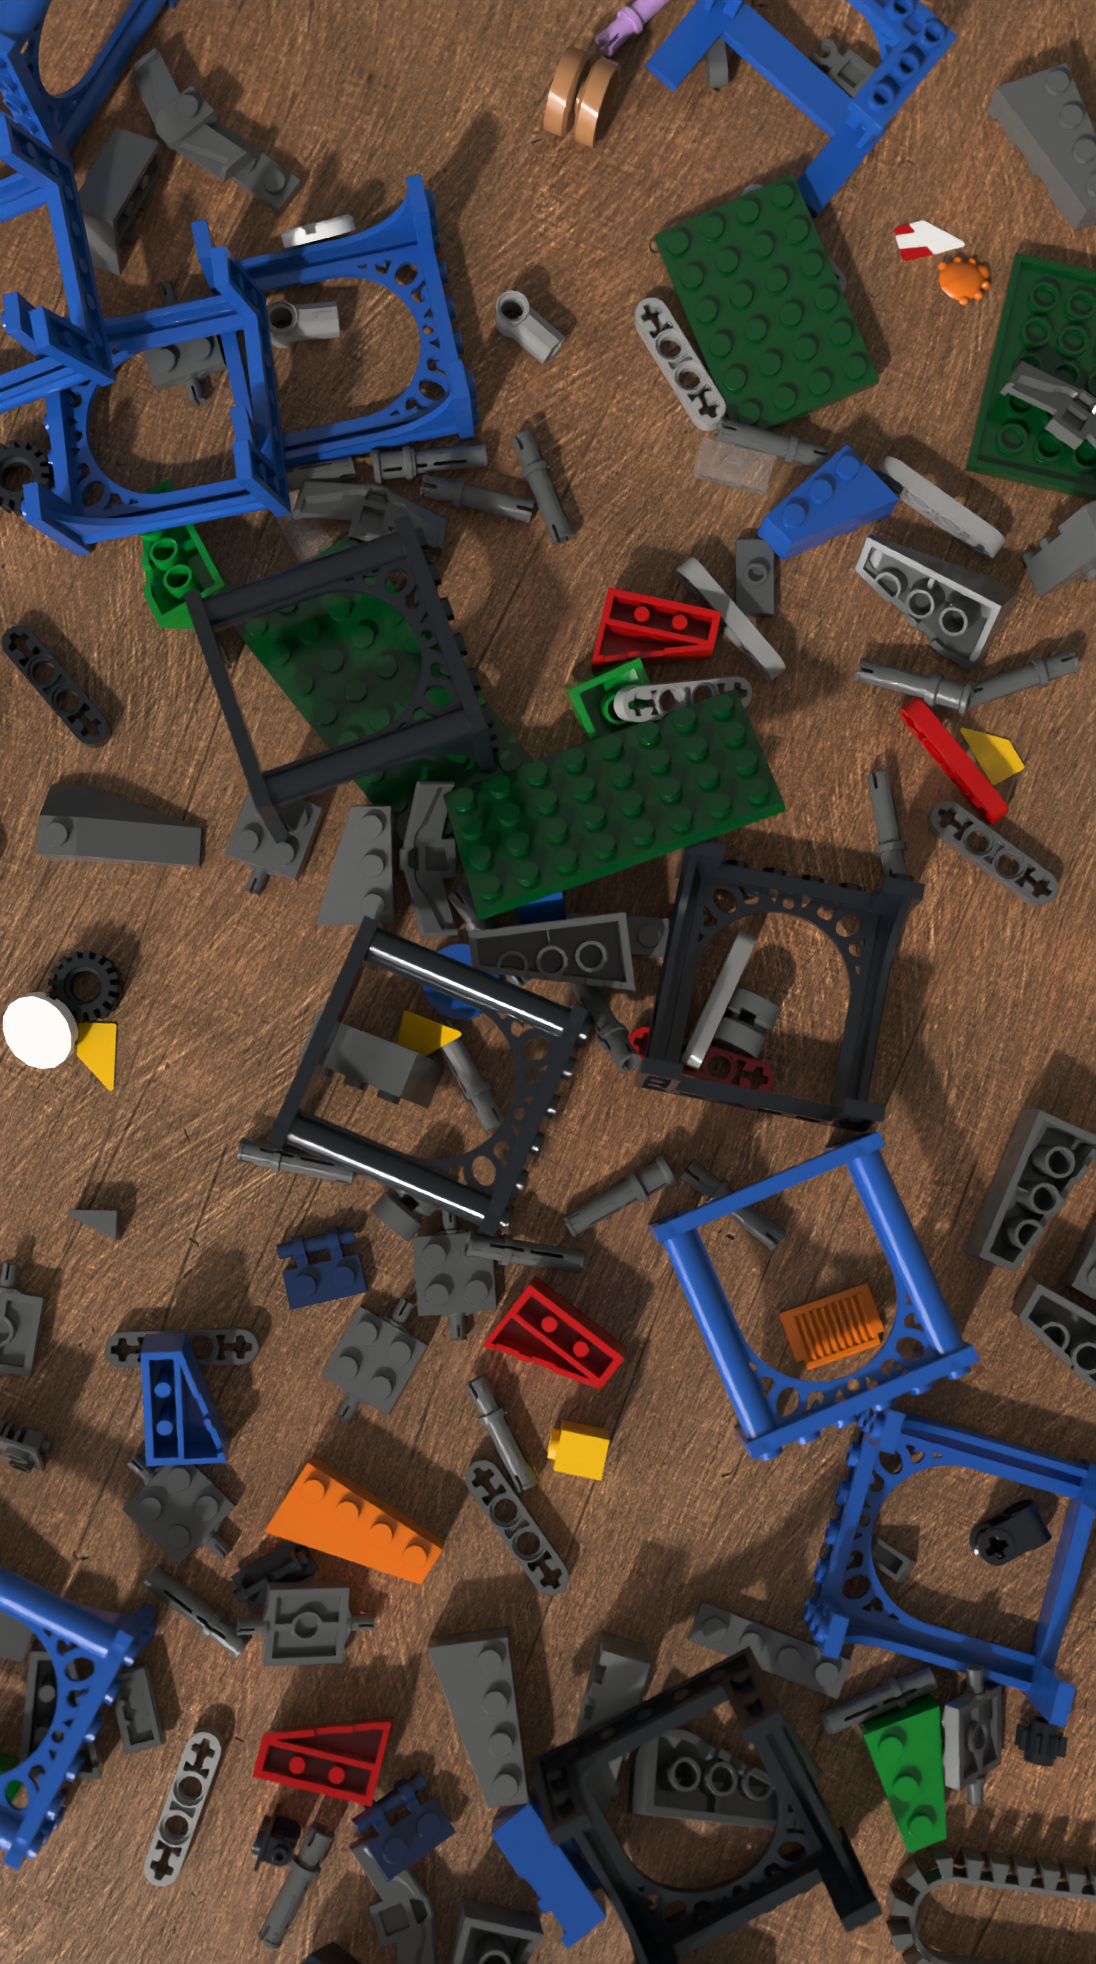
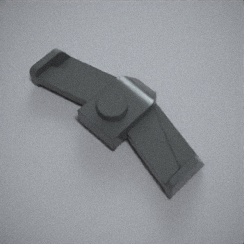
M153 48L134 64L132 80L156 126L157 135L169 149L176 150L223 183L253 160L250 152L242 149L209 127L218 120L216 113L192 85L182 93L179 92L158 48Z
M1020 361L999 393L1003 395L1009 393L1051 413L1052 416L1045 429L1074 450L1081 445L1085 438L1096 448V397L1083 388H1078L1027 362Z
M303 480L293 511V519L299 520L300 517L351 520L348 536L364 541H370L387 535L389 530L396 532L394 520L409 515L414 529L422 528L429 550L434 552L435 556L439 558L442 555L450 522L448 518L391 491L389 487L374 483L356 484Z
M417 781L404 843L398 848V870L405 876L421 937L458 935L442 879L456 878L455 839H441L447 815L443 795L452 791L455 781Z
M377 1832L349 1844L351 1852L355 1855L381 1899L369 1903V1910L381 1947L383 1948L396 1942L398 1964H438L434 1924L436 1912L430 1893L422 1888L410 1867L406 1868L389 1882L385 1881L365 1847L367 1843L378 1836Z

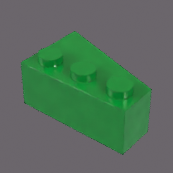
M931 1693L907 1702V1707L902 1710L899 1707H895L858 1723L893 1820L908 1853L946 1839L940 1706Z

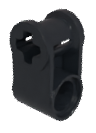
M1025 1499L1012 1504L1002 1513L974 1527L969 1536V1544L975 1555L982 1558L985 1562L994 1566H1001L1026 1552L1045 1545L1051 1540L1052 1536L1033 1499ZM993 1536L997 1539L993 1542L995 1549L989 1551L987 1549L990 1546L988 1539Z

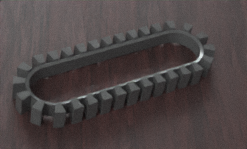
M946 1845L931 1847L930 1851L937 1867L936 1869L922 1874L913 1857L909 1858L900 1867L905 1880L912 1885L908 1895L889 1885L885 1900L891 1915L905 1916V1920L887 1921L886 1924L897 1952L914 1944L902 1955L905 1964H1026L945 1953L932 1949L920 1939L916 1931V1913L921 1900L931 1889L938 1885L958 1882L1096 1901V1865L1085 1864V1875L1077 1863L1060 1861V1872L1052 1859L1035 1857L1037 1878H1033L1035 1867L1028 1857L1024 1855L1010 1854L1012 1875H1008L1010 1865L1001 1852L985 1850L986 1872L982 1871L984 1860L977 1849L960 1847L962 1868L953 1867V1857Z

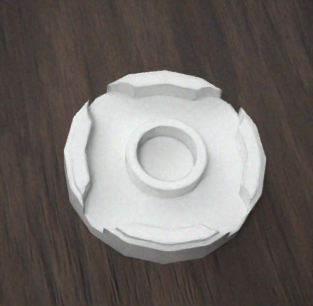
M347 214L285 230L282 232L281 238L284 248L347 233L356 230L353 216Z
M33 992L26 993L8 1006L3 1016V1032L6 1042L13 1053L27 1065L40 1069L54 1068L73 1054L75 1042L78 1040V1028L74 1016L64 1003L58 999L53 1000L50 997H46L48 995L46 993Z

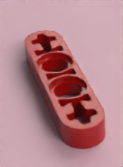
M913 697L899 708V714L906 726L983 820L993 825L1009 812L1003 798L920 698Z
M650 1027L637 1028L629 1037V1041L638 1054L639 1047L634 1045V1040H641L644 1034L648 1035ZM684 1038L682 1045L686 1046L689 1039ZM709 1046L698 1070L685 1066L682 1072L683 1076L762 1092H768L774 1083V1074L768 1064L713 1046ZM719 1056L728 1061L730 1069L727 1076L715 1078L709 1073L708 1063L711 1058ZM737 1061L744 1063L740 1071L753 1073L756 1068L761 1069V1077L766 1078V1083L759 1084L756 1089L750 1087V1080L742 1077L738 1078V1085L731 1083L737 1070Z

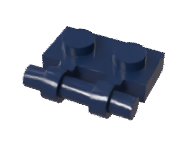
M336 1226L325 1229L323 1234L304 1238L303 1234L291 1237L289 1242L276 1245L280 1260L289 1257H295L297 1268L282 1271L290 1310L368 1292L360 1253L349 1256L344 1255L342 1245L356 1242L353 1227L339 1230ZM329 1248L332 1260L314 1264L310 1263L308 1253Z
M417 1772L407 1780L403 1777L394 1783L392 1791L378 1801L373 1799L372 1806L363 1805L364 1811L351 1819L359 1834L372 1825L378 1836L367 1843L365 1847L386 1882H389L456 1833L435 1796L422 1805L418 1802L415 1794L427 1786V1782L420 1772ZM403 1803L409 1814L390 1827L385 1816Z

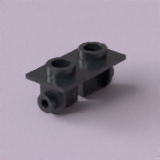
M289 1541L233 1574L231 1578L237 1587L234 1590V1594L241 1605L246 1603L249 1610L252 1611L266 1602L268 1583L301 1582L319 1571V1568L305 1545Z
M279 1803L272 1816L265 1814L261 1827L258 1829L251 1850V1854L258 1856L253 1871L258 1872L262 1861L282 1867L289 1864L292 1860L295 1847L301 1836V1827L295 1820L278 1815L281 1808Z

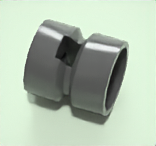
M737 987L727 1006L730 1015L722 1017L713 1038L744 1055L758 1059L767 1041L764 1032L765 1030L773 1029L782 1009L755 993ZM745 1015L755 1019L753 1026L742 1021Z
M395 1189L392 1193L384 1192L370 1209L389 1228L408 1242L423 1226L421 1218L423 1216H432L438 1209L433 1205L414 1198L419 1204L413 1210L401 1200L405 1193Z

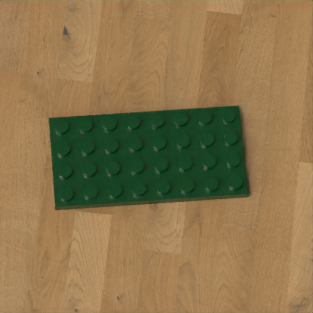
M347 533L313 560L358 545L359 542L355 538L349 537ZM379 571L373 573L375 578H364L365 583L368 585L377 584ZM387 580L386 590L391 594L399 593L392 583ZM350 592L327 594L232 627L328 749L368 736L389 725L408 706L418 687L422 668L420 645L413 629L396 609L369 595ZM425 632L422 638L429 640L433 635L430 632ZM439 646L433 649L440 652ZM435 665L431 668L433 677H442L451 681L450 678L441 674L439 669L441 665ZM439 687L429 689L425 695L429 703L438 707L448 706L453 701L451 693ZM478 691L475 692L479 705L487 703ZM488 703L487 705L494 721L493 728L497 737L495 740L499 752L493 754L495 767L481 772L477 761L471 757L452 754L438 755L405 762L354 780L372 804H394L395 833L403 843L417 781H455V785L452 788V791L534 762ZM419 709L414 714V720L417 721L424 715L426 719L432 718V716L426 714L423 709ZM448 811L441 839H447L454 834Z
M736 689L669 712L660 720L646 721L443 795L475 909L480 920L786 812L782 795Z

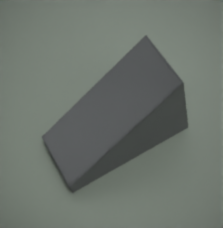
M68 1210L69 1216L115 1240L121 1239L122 1210Z
M872 1533L871 1555L873 1565L897 1582L904 1584L917 1562Z

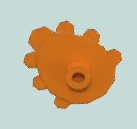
M957 256L953 259V263L948 265L945 262L939 263V282L942 290L949 297L958 300L961 305L966 306L969 302L968 300L973 297L977 300L982 299L983 293L981 289L988 290L990 288V282L986 280L990 277L989 268L985 265L976 266L977 261L974 258H969L967 263H965L961 257Z

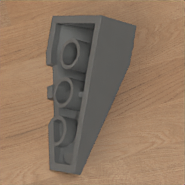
M51 784L39 814L37 854L48 861L201 867L203 829L92 786Z

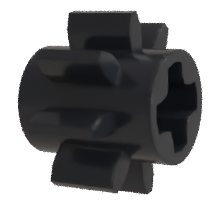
M1029 1716L1026 1726L1017 1725L1015 1744L1019 1745L1018 1749L1024 1750V1760L1036 1765L1051 1767L1054 1765V1759L1057 1756L1065 1758L1068 1738L1063 1736V1732H1059V1726L1049 1723L1044 1717Z

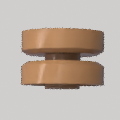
M569 45L560 59L549 91L543 121L544 131L564 138L574 126L575 141L595 149L603 136L613 108L621 73L620 63L601 57L591 68L588 52Z

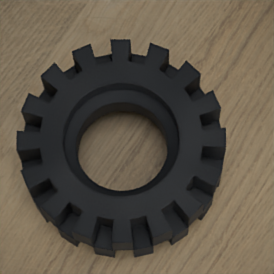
M15 440L8 441V448L0 443V507L9 514L13 511L16 516H23L21 501L24 499L23 490L13 491L7 488L6 475L17 466H26L32 470L33 478L31 483L39 482L51 491V488L55 486L54 471L51 469L45 455L35 445L31 447L26 441H21V445H18Z
M83 950L82 953L78 951L72 952L68 958L62 957L59 960L60 966H54L51 971L54 973L53 979L48 980V986L52 987V992H49L50 998L60 1000L67 1006L74 1018L82 1022H96V1019L109 1017L107 1013L110 1011L115 1012L118 1008L116 1005L117 1001H122L124 994L121 993V988H125L124 981L120 979L122 973L119 968L114 966L115 963L98 953ZM83 972H93L98 976L101 984L99 994L90 1001H80L73 993V982Z

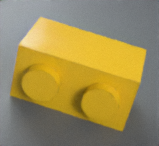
M561 1419L560 1429L552 1428L547 1450V1458L553 1459V1471L601 1481L610 1441L608 1430Z

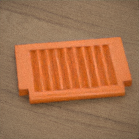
M867 1282L778 1313L796 1362L803 1360L807 1371L881 1345L877 1333L885 1331Z

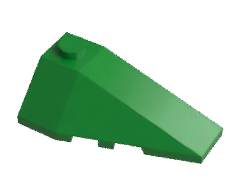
M167 479L143 494H160L176 490L170 480ZM189 524L139 534L143 541L144 555L141 556V562L146 577L144 597L158 625L161 628L195 629L183 593L198 589L202 598L231 589L196 525Z
M640 657L595 670L562 685L587 742L642 723L622 720L615 713L613 705L614 698L621 688L630 685L650 684ZM634 699L629 701L628 707L633 709L636 706H648L647 700Z

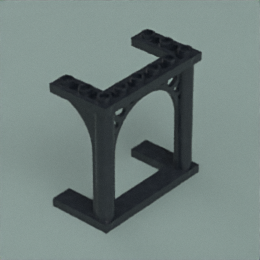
M409 515L394 520L396 532L205 598H202L198 589L183 593L256 810L277 844L291 839L280 807L287 803L378 771L425 757L451 754L464 755L477 761L481 772L495 767L493 754L499 752L495 740L497 737L493 728L494 721L487 703L479 705L475 692L481 690L474 667L469 669L465 667L462 656L468 655L463 637L461 632L454 634L452 632L449 621L455 620L450 602L448 597L441 599L439 597L436 586L442 585L437 567L434 562H431L428 544L422 528L414 529ZM379 571L377 584L368 585L365 583L364 578H375L373 573ZM400 571L407 575L408 582L402 591L391 594L386 590L387 580L394 572ZM350 592L369 595L396 609L413 629L418 639L422 656V668L418 687L404 711L393 722L375 733L263 772L228 670L232 668L220 631L332 593ZM415 592V605L419 604V606L411 609L407 607L405 601ZM426 616L428 617L429 622H423ZM425 632L433 634L429 640H424L422 635ZM439 646L440 652L433 649ZM435 665H441L439 667L441 674L450 678L451 681L442 677H433L431 668ZM431 688H443L451 693L453 701L448 706L438 707L428 702L425 698L426 692ZM423 709L432 718L426 719L424 715L421 719L415 721L414 714L417 710Z
M716 837L683 848L675 873V878H678L679 881L645 1054L636 1071L634 1086L864 1133L883 1123L886 1106L867 1102L896 942L904 918L923 900L925 884L915 882L913 876L894 873L891 874V877L885 876L874 891L869 893L862 891L861 886L853 883H839V886L824 884L823 878L813 875H802L801 879L786 876V871L778 868L765 867L763 871L749 869L747 863L738 860H726L724 864L722 862L724 860L726 844L718 843V838ZM717 889H725L733 895L736 901L734 912L725 913L716 906L713 894ZM742 892H745L747 896L752 898L756 894L759 898L758 903L755 905L745 903ZM783 901H792L793 908H785ZM821 907L824 908L823 912L836 910L830 920L822 919L817 914L818 909ZM704 908L707 909L712 917L717 919L715 925H703L708 915H703ZM759 913L788 914L803 919L817 927L832 941L839 951L848 973L849 1002L830 1105L682 1075L684 1065L679 1064L699 961L711 940L734 921ZM847 915L859 917L861 927L857 933L847 937L840 936L837 933L836 924L842 917ZM699 934L703 936L700 942H698ZM864 940V946L858 947L859 957L852 955L849 952V946ZM857 966L860 967V968H859V974H857V971H856V967H857Z
M364 916L267 1140L282 1147H297L480 1225L478 1231L490 1236H494L498 1229L505 1232L515 1210L514 1206L509 1205L512 1192L515 1191L521 1194L530 1172L523 1169L529 1153L537 1156L546 1135L540 1132L539 1128L545 1116L553 1118L562 1097L555 1094L560 1079L569 1080L577 1061L576 1058L570 1055L573 1053L575 1046L583 1049L593 1022L587 1020L589 1010L576 1004L571 1009L386 931L379 921ZM376 966L466 1003L490 1018L505 1036L511 1048L516 1068L514 1098L501 1126L488 1140L477 1148L465 1154L446 1159L414 1157L313 1115L312 1111L305 1109V1105L365 967L375 970ZM497 1012L502 1013L507 1017H505L502 1020L501 1017L497 1014ZM513 1022H517L522 1028H524V1024L533 1026L532 1029L526 1030L519 1037L513 1035L511 1031ZM544 1038L550 1043L549 1052L541 1059L527 1060L521 1054L522 1046L530 1039ZM548 1065L546 1071H541L534 1077V1080L538 1081L536 1084L530 1085L525 1081L528 1069H538ZM535 1095L531 1105L523 1100ZM516 1108H522L525 1111L523 1119L518 1120L514 1118L513 1112ZM512 1126L521 1127L518 1137L515 1136ZM499 1141H505L509 1145V1150L505 1148L503 1151V1157L507 1162L505 1168H503L501 1160L494 1154V1148ZM484 1156L492 1162L496 1173L492 1184H480L474 1177L472 1165L477 1157ZM453 1166H463L466 1185L458 1182L460 1176L449 1175V1171ZM440 1167V1173L432 1171L431 1168Z
M750 1646L531 1760L548 1837L554 1847L573 1837L575 1838L629 1937L636 1964H681L680 1958L684 1955L701 1949L705 1944L728 1932L737 1930L741 1925L763 1913L773 1911L780 1904L799 1894L807 1893L814 1886L822 1882L846 1933L864 1926L871 1920L884 1914L843 1826L838 1828L785 1726L787 1724ZM728 1700L747 1744H754L774 1783L778 1810L773 1833L758 1858L741 1873L724 1882L702 1888H679L662 1884L645 1875L629 1859L584 1776ZM795 1819L796 1828L786 1829L787 1824ZM794 1841L803 1845V1847L786 1856L778 1852L780 1845L785 1842ZM654 1894L660 1895V1897L655 1902V1905L653 1904V1900L648 1898V1896ZM677 1900L684 1902V1910L664 1920V1912L670 1903Z

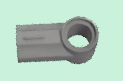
M510 290L499 296L496 302L495 325L500 334L513 338L543 365L550 362L564 344L565 337L530 307L528 299L521 292ZM512 309L518 311L521 316L517 319H509L503 313Z
M277 300L267 306L271 343L278 348L291 347L297 341L340 337L336 301L292 305L285 300ZM280 320H286L291 323L287 328L283 329L273 326Z

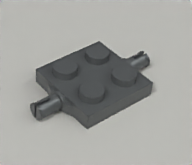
M165 280V286L162 282L157 284L163 304L157 309L207 298L203 293L185 300H177L172 281ZM219 335L143 351L154 388L157 391H161L173 386H186L190 405L199 406L198 401L201 405L206 402L200 381H203L212 373L228 369Z
M249 790L225 855L244 862L253 869L245 891L261 896V891L268 875L284 876L299 882L325 814V810L322 807L305 802L303 799L280 806L291 839L277 844L257 812Z
M442 1210V1231L429 1236L412 1238L418 1316L441 1315L450 1317L451 1341H458L457 1325H459L460 1340H467L465 1316L476 1311L497 1310L493 1260L464 1256L465 1239L469 1231L459 1229L458 1216L451 1214L450 1222L449 1212ZM481 1231L474 1232V1233H478V1234L488 1235V1234L483 1233V1232H481Z
M3 1263L0 1279V1376L16 1374L30 1377L35 1372L47 1297L27 1294L15 1288L20 1265Z
M403 1297L400 1298L401 1300L391 1317L379 1316L366 1307L359 1306L321 1374L322 1377L338 1385L347 1395L335 1414L339 1419L343 1418L342 1421L346 1423L351 1422L360 1403L372 1405L383 1413L390 1415L429 1346L426 1342L412 1335L408 1328L404 1326L416 1305L408 1302L409 1300Z
M140 1453L127 1464L143 1483L138 1493L122 1510L177 1565L193 1550L202 1547L204 1544L209 1547L220 1561L232 1551L233 1547L217 1531L222 1520L235 1508L236 1504L196 1464L165 1465L154 1470L151 1466H146V1460Z
M347 1581L268 1583L266 1606L262 1616L254 1618L238 1617L236 1630L237 1636L261 1634L263 1640L261 1658L263 1666L343 1663L345 1643L350 1635V1631H373L375 1619L373 1613L350 1614L348 1608L350 1587Z
M969 1664L966 1666L967 1689H965V1693L947 1703L943 1712L942 1725L945 1728V1750L942 1764L945 1768V1786L959 1791L967 1786V1804L973 1807H981L984 1805V1782L992 1769L1001 1764V1685L989 1681L983 1683L984 1667L977 1664Z

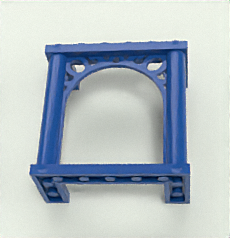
M0 0V92L4 97V104L13 115H7L0 111V116L6 115L72 163L74 169L75 164L70 156L73 149L164 4L175 8L179 0H133L88 72L72 88L60 94H49L42 84L39 73L40 38L45 17L52 0ZM28 40L27 48L24 51V53L21 54L20 51L22 50L23 46Z
M698 0L648 60L645 68L674 93L717 40L722 38L724 42L832 138L796 181L809 213L814 219L887 131L884 128L958 37L919 0H847L868 20L876 36L881 55V65L852 99L744 0Z
M6 115L0 116V160L18 171V173L0 180V224L48 204L71 322L44 306L29 311L36 350L48 357L0 375V414L88 380H92L103 387L116 382L73 164Z
M421 174L406 177L407 194L400 207L384 221L365 231L336 240L238 260L264 293L335 278H360L377 283L390 290L403 301L413 315L420 334L421 351L418 367L412 381L403 394L388 407L366 417L282 434L286 468L371 452V449L382 450L453 434L459 435L460 443L475 440L473 426L480 425L473 373L469 372L467 366H463L462 359H458V355L464 354L460 331L453 332L450 320L456 319L452 295H444L442 284L449 283L444 260L437 261L434 250L441 248L436 206L432 188L424 189ZM207 220L191 222L198 259L212 297L219 296L221 294L214 287L210 248H215L216 245ZM391 263L388 268V274L377 272L376 267L387 268L386 264ZM405 265H415L418 273L413 282L405 286L399 285L396 282L398 271ZM425 282L421 289V299L425 300L417 303L413 300L412 294L418 291ZM431 311L432 317H426L428 313ZM426 327L434 329L431 334H425L423 330ZM238 331L220 334L236 406L230 408L236 441L249 439L257 447L252 397ZM437 341L439 344V348L433 345ZM434 359L438 360L436 361V367L441 373L430 371L428 369V362ZM425 381H433L442 386L445 394L439 400H431L420 392L419 387ZM415 399L417 404L424 409L417 410L416 405L414 408L406 410V405L410 400Z
M225 245L210 248L214 287L221 295L132 315L106 318L104 323L114 369L125 360L143 351L244 329L257 447L249 439L232 442L237 479L160 494L137 493L117 485L108 478L93 454L89 437V420L94 399L101 385L91 380L88 385H75L46 396L47 413L44 415V424L50 435L51 449L48 451V461L51 469L54 471L55 486L50 491L39 482L23 484L24 499L21 501V511L29 525L77 556L91 554V544L260 510L269 509L276 517L292 514L266 294ZM18 292L3 295L4 311L1 313V321L5 332L39 360L48 357L36 350L29 311L36 308ZM62 317L67 321L71 322L70 318ZM75 394L81 395L82 403L77 408ZM79 433L83 434L81 440H79ZM88 465L90 474L84 478L82 467ZM102 483L104 491L101 499L93 506H87V491L93 485ZM120 495L122 503H112L113 497Z
M879 1131L854 1135L826 1147V1152L762 1180L692 1210L682 1209L647 1224L653 1239L658 1243L663 1242L741 1424L734 1427L740 1443L751 1459L757 1457L761 1461L772 1459L783 1453L782 1446L796 1440L798 1445L809 1443L821 1436L819 1431L833 1424L836 1428L848 1426L859 1419L857 1414L870 1408L874 1412L885 1410L896 1404L895 1397L906 1392H910L911 1396L924 1393L934 1387L932 1381L946 1375L948 1379L961 1377L971 1371V1364L980 1361L974 1346L963 1341L879 1150L885 1147ZM845 1164L894 1276L897 1294L895 1319L888 1338L881 1349L869 1362L858 1370L831 1380L808 1381L784 1375L767 1365L754 1353L746 1342L697 1227ZM907 1294L911 1301L910 1304H906ZM910 1313L914 1314V1324L920 1322L922 1331L913 1327H905L904 1320ZM912 1337L923 1345L913 1350L917 1360L905 1359L897 1352L896 1343L899 1339ZM888 1359H893L904 1368L900 1370L888 1368L889 1374H884L881 1371V1364ZM750 1362L757 1367L755 1371L752 1370ZM771 1377L775 1384L770 1388L765 1399L762 1390L767 1388L761 1384L760 1378ZM866 1377L874 1381L867 1384ZM850 1379H857L858 1387L854 1390H850L847 1386ZM794 1387L799 1395L798 1405L793 1413L788 1416H782L776 1409L777 1397L783 1389ZM838 1389H840L842 1395L836 1397ZM814 1391L822 1392L823 1401L820 1403L818 1399L811 1404L810 1409L807 1410L808 1395Z
M894 1406L879 1412H874L870 1408L858 1413L859 1419L856 1421V1426L860 1427L857 1442H850L845 1459V1464L850 1465L846 1481L840 1480L835 1494V1503L839 1504L835 1519H829L825 1530L824 1542L828 1543L825 1558H818L814 1570L813 1580L818 1582L814 1598L808 1596L803 1611V1620L807 1621L806 1626L821 1654L839 1659L842 1645L863 1644L880 1647L966 1674V1666L969 1664L981 1665L984 1667L983 1679L1020 1689L1049 1723L1066 1728L1076 1685L1055 1664L1096 1512V1462L1084 1458L1080 1459V1463L903 1411ZM906 1445L914 1446L913 1452L922 1451V1458L917 1462H912ZM895 1450L898 1451L902 1463L898 1472L890 1473L882 1467L879 1460L880 1451L894 1454ZM933 1453L941 1454V1456L934 1457ZM953 1465L975 1469L1070 1498L1029 1653L919 1620L902 1610L886 1594L873 1566L871 1536L874 1521L882 1503L889 1493L903 1480L924 1469ZM873 1469L883 1478L881 1488L876 1491L870 1489L869 1486L870 1483L874 1485L875 1482L872 1474ZM865 1500L867 1501L869 1506H864ZM861 1515L869 1517L866 1525L859 1524ZM853 1551L861 1552V1563L858 1566L847 1567L854 1559L851 1553ZM856 1575L866 1576L869 1579V1586L862 1595L850 1598L843 1594V1585L849 1578ZM874 1597L881 1599L882 1607L880 1611L874 1609L871 1605L869 1610L862 1608L869 1604ZM893 1612L897 1618L890 1617L889 1615Z
M0 1565V1611L22 1622L41 1640L53 1662L58 1685L56 1712L44 1741L21 1764L0 1773V1848L7 1852L2 1862L3 1864L18 1870L27 1857L32 1860L35 1859L42 1845H45L52 1832L56 1831L67 1810L62 1805L68 1791L62 1788L66 1780L73 1782L80 1771L85 1758L79 1754L85 1742L87 1741L92 1744L100 1731L104 1719L98 1716L104 1704L112 1705L119 1693L123 1681L118 1679V1676L124 1664L130 1667L136 1656L139 1657L144 1647L148 1646L159 1625L153 1621L159 1610L158 1608L144 1602L135 1613H114L99 1610L62 1597ZM62 1639L68 1647L73 1642L78 1647H74L64 1654L59 1650V1641ZM76 1658H89L94 1662L95 1671L88 1678L73 1679L67 1673L68 1664ZM90 1688L89 1691L82 1693L77 1698L76 1702L80 1704L73 1705L70 1703L68 1697L71 1690ZM70 1719H74L72 1725H70V1724H69L68 1722H66V1721H67V1720H70ZM54 1731H61L64 1734V1739L57 1741L54 1738ZM52 1751L58 1752L55 1758ZM34 1765H41L44 1768L38 1776L40 1788L36 1780L31 1776V1770ZM11 1780H19L26 1786L29 1794V1801L26 1807L18 1808L11 1803L7 1792L8 1784Z

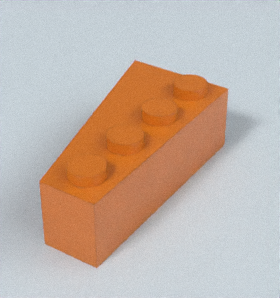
M314 1455L307 1462L264 1531L420 1585L441 1554L445 1544V1540Z

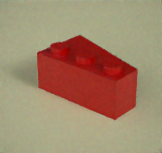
M608 587L592 657L591 672L636 657H640L643 666L710 660L722 612Z
M537 1276L531 1279L482 1345V1347L493 1351L496 1349L516 1356L518 1360L523 1362H532L554 1370L553 1372L600 1390L623 1362L628 1349L627 1346Z
M393 1717L268 1729L262 1736L252 1777L372 1806Z

